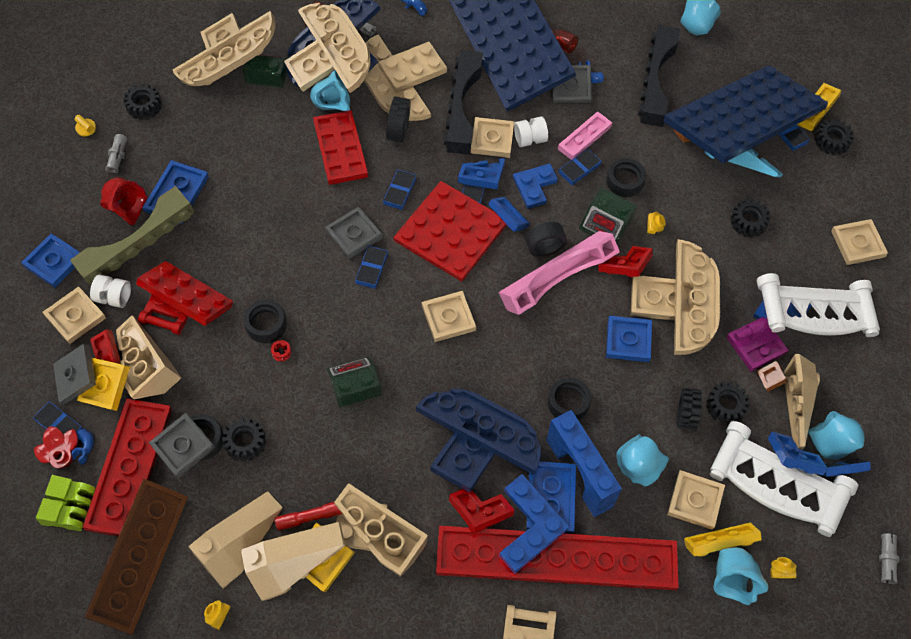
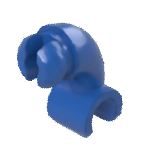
M400 0L407 4L404 8L408 9L412 5L421 16L428 12L426 5L421 0Z
M587 60L585 65H590V62ZM591 72V83L603 82L604 75L602 72Z
M81 429L77 433L78 440H81L83 447L75 448L71 452L73 460L82 454L78 459L81 465L86 463L87 455L94 446V436L87 429Z

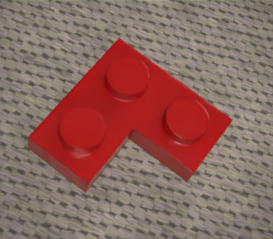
M632 246L626 256L615 255L605 262L598 264V270L608 274L639 277L652 258L653 249Z
M461 489L449 495V502L474 533L514 515L513 507L502 494L483 502L473 490L469 493Z

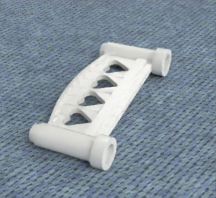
M773 273L757 278L758 289L762 291L768 324L772 332L784 331L786 326L797 331L816 335H844L863 331L866 337L879 335L880 327L871 296L873 288L869 280L853 282L849 285L850 290L780 286L779 276ZM790 302L800 312L801 318L796 315L790 317L787 314ZM809 303L820 315V319L816 317L809 318L806 315ZM828 305L838 315V320L826 318L825 311ZM846 306L856 316L857 321L844 318L843 313Z
M736 421L730 422L726 430L727 436L710 469V476L718 481L728 478L744 493L762 505L786 516L815 523L819 527L818 532L820 534L831 537L838 527L850 497L855 495L859 486L858 483L843 475H837L832 483L814 473L808 474L794 467L792 469L787 468L780 463L777 454L748 440L751 430L746 425ZM752 459L754 478H748L745 473H738L736 467ZM773 470L776 488L769 489L766 484H760L758 477ZM794 481L797 500H791L788 495H781L779 488ZM816 492L819 511H812L810 506L804 507L801 504V499Z

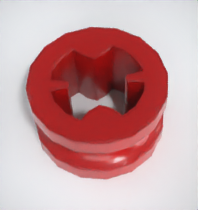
M284 340L274 342L271 346L272 357L280 362L288 360L291 356L289 343ZM279 347H282L284 354L280 355L278 352Z

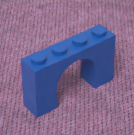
M572 410L552 419L546 441L557 459L569 454L574 460L585 485L582 499L593 517L613 508L622 488Z

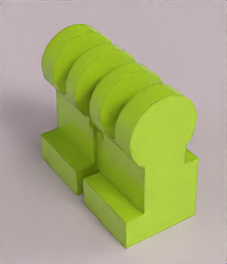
M52 475L45 492V496L48 499L43 498L36 516L37 521L44 526H56L82 531L84 523L74 518H86L88 512L79 507H90L91 500L83 496H93L96 488L86 483L75 482L72 479ZM70 503H73L79 507H73L69 505Z

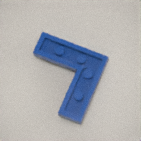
M523 474L504 488V492L533 524L531 528L499 553L500 558L514 574L569 529L568 524Z

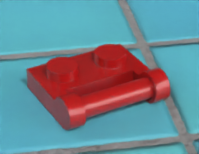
M152 294L144 310L140 312L138 322L144 325L147 323L171 330L173 334L180 335L189 316ZM155 312L177 319V321L174 323L151 314Z

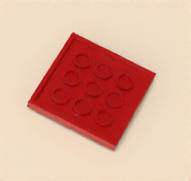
M440 181L393 239L396 243L462 282L507 224L496 212Z

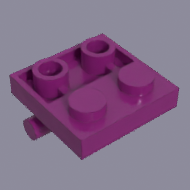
M764 316L729 333L726 337L750 372L786 355L789 351L776 332H772L769 328L768 319L764 318Z

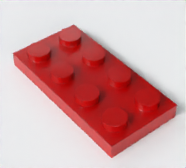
M352 110L313 117L328 185L368 178Z
M167 261L137 278L136 285L204 326L228 311L233 305L231 299Z

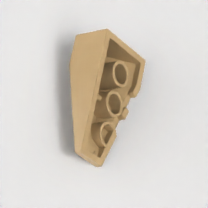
M133 315L116 329L118 349L122 352L123 359L120 363L130 367L125 388L133 399L164 394L181 379L173 364Z
M795 354L784 370L788 380L785 383L792 438L799 450H803L806 445L817 388L820 383V375L816 373L814 363L800 354Z
M349 483L335 501V505L378 561L399 576L415 562L427 544V534Z
M267 491L206 531L188 547L224 589L245 569L241 550L262 541L275 522V517H278L283 507Z
M339 522L263 541L241 550L245 573L262 601L288 592L291 586L298 580L307 577L309 572L317 565L323 564L345 547L341 523Z

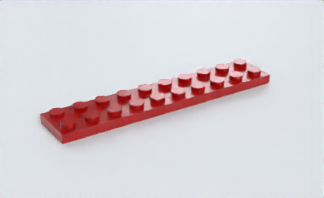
M439 526L436 575L677 590L679 588L677 541L563 534L514 574L500 558L499 553L526 531L484 528L474 533L469 527Z

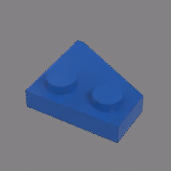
M501 158L499 163L488 164L487 160L462 164L458 175V183L498 189L505 166V159Z

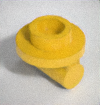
M81 115L75 117L74 120L77 122L75 129L80 136H90L95 132L96 125L93 120L84 119Z
M658 212L648 214L647 233L655 234L664 230L666 222L663 215Z
M786 557L777 558L771 564V578H796V564Z
M219 600L210 603L204 612L205 622L211 625V627L220 630L231 606Z

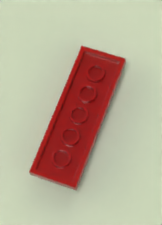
M126 398L83 525L85 531L119 536L142 480L150 481L158 454L149 442L167 428L172 412L171 406Z

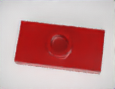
M106 329L90 339L96 359L121 364L112 330Z

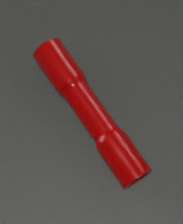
M331 502L321 507L275 517V524L277 530L281 531L314 520L342 515V513L335 505V502Z

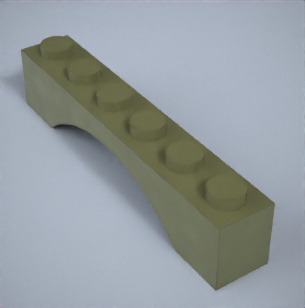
M174 186L158 198L152 214L135 233L111 245L87 247L70 259V261L86 282L92 285L97 275L106 276L110 272L119 269L124 262L136 257L141 250L154 244L159 237L171 232L176 225L188 220L195 212L190 202Z

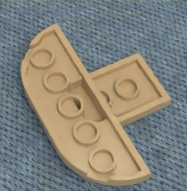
M314 3L300 8L298 12L316 41L284 61L292 76L304 92L336 70L348 91L352 93L364 81L370 68V52L364 40L346 13L338 6Z
M269 11L240 29L236 17L231 13L201 31L206 50L173 69V73L182 83L189 86L212 84L217 79L263 53L264 48L270 42L275 31L276 22L274 15Z
M379 34L371 37L365 44L369 52L379 63L368 72L364 82L378 104L389 114L394 96L411 99L409 121L431 118L430 111L413 87L447 73L446 65L431 43L426 42L392 55Z
M679 239L676 243V279L635 276L632 277L630 316L675 321L674 355L691 354L704 348L713 339L720 321V276L717 265L712 258H709L702 252L701 247Z

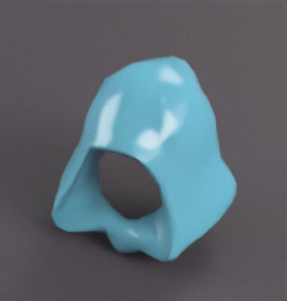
M687 0L680 22L690 34L695 36L707 34L721 14L720 6L716 0Z
M336 70L312 87L310 98L317 108L321 110H350L348 91Z
M836 411L830 412L824 422L808 430V434L816 449L826 459L837 460L844 458L864 446L865 436L861 425L854 419L841 415Z
M641 434L623 444L616 453L617 464L622 473L630 478L632 483L642 484L643 486H648L655 482L669 461V457L659 451L652 439L645 436L642 437Z
M737 547L722 549L719 552L716 567L717 575L713 586L717 595L734 599L749 606L757 601L758 594L768 591V584L760 571L759 565L751 554ZM749 578H751L753 584L751 592H747V581Z

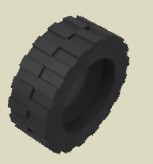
M393 97L386 128L387 140L403 143L409 122L411 99Z

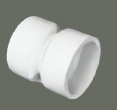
M542 116L531 118L530 122L522 120L514 123L515 138L519 147L529 146L533 141L536 144L548 141V129Z
M100 274L94 278L90 289V298L93 302L108 303L119 308L126 306L131 294V284L129 281L117 278L113 280L112 277Z

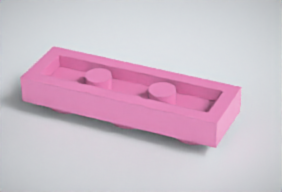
M596 112L558 145V150L573 160L611 128L612 122L599 112Z

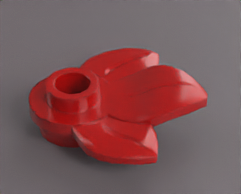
M49 426L43 435L44 444L34 447V454L40 462L50 463L55 468L62 469L68 467L73 461L71 452L78 444L76 431L72 429L63 434L58 428Z

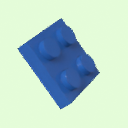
M51 233L21 263L24 268L55 288L75 268L70 259L80 252Z
M609 316L606 358L650 362L652 320Z

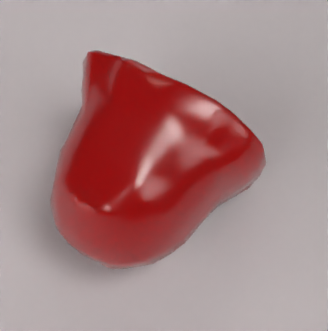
M116 177L104 184L101 190L102 198L100 205L107 210L115 212L129 223L130 226H133L140 216L148 197L144 188L136 182Z

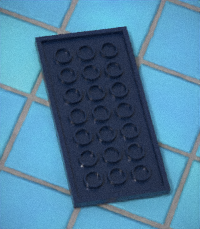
M449 0L474 50L483 52L482 65L506 111H510L576 76L573 67L535 0Z
M768 65L666 114L663 122L720 162L725 163L825 110L828 102Z

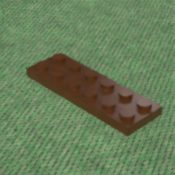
M142 480L84 615L85 619L129 635L133 634L188 496L149 480Z

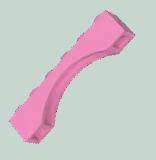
M598 231L501 290L499 294L505 308L519 315L536 305L545 292L563 279L583 269L603 263L618 254L620 251L613 234Z

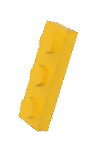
M823 83L815 94L828 102L826 109L797 125L813 131L841 94L840 89Z
M751 522L684 538L685 546L693 556H706L710 552L721 551L722 549L740 545L748 546L753 544V542L762 540L761 531Z

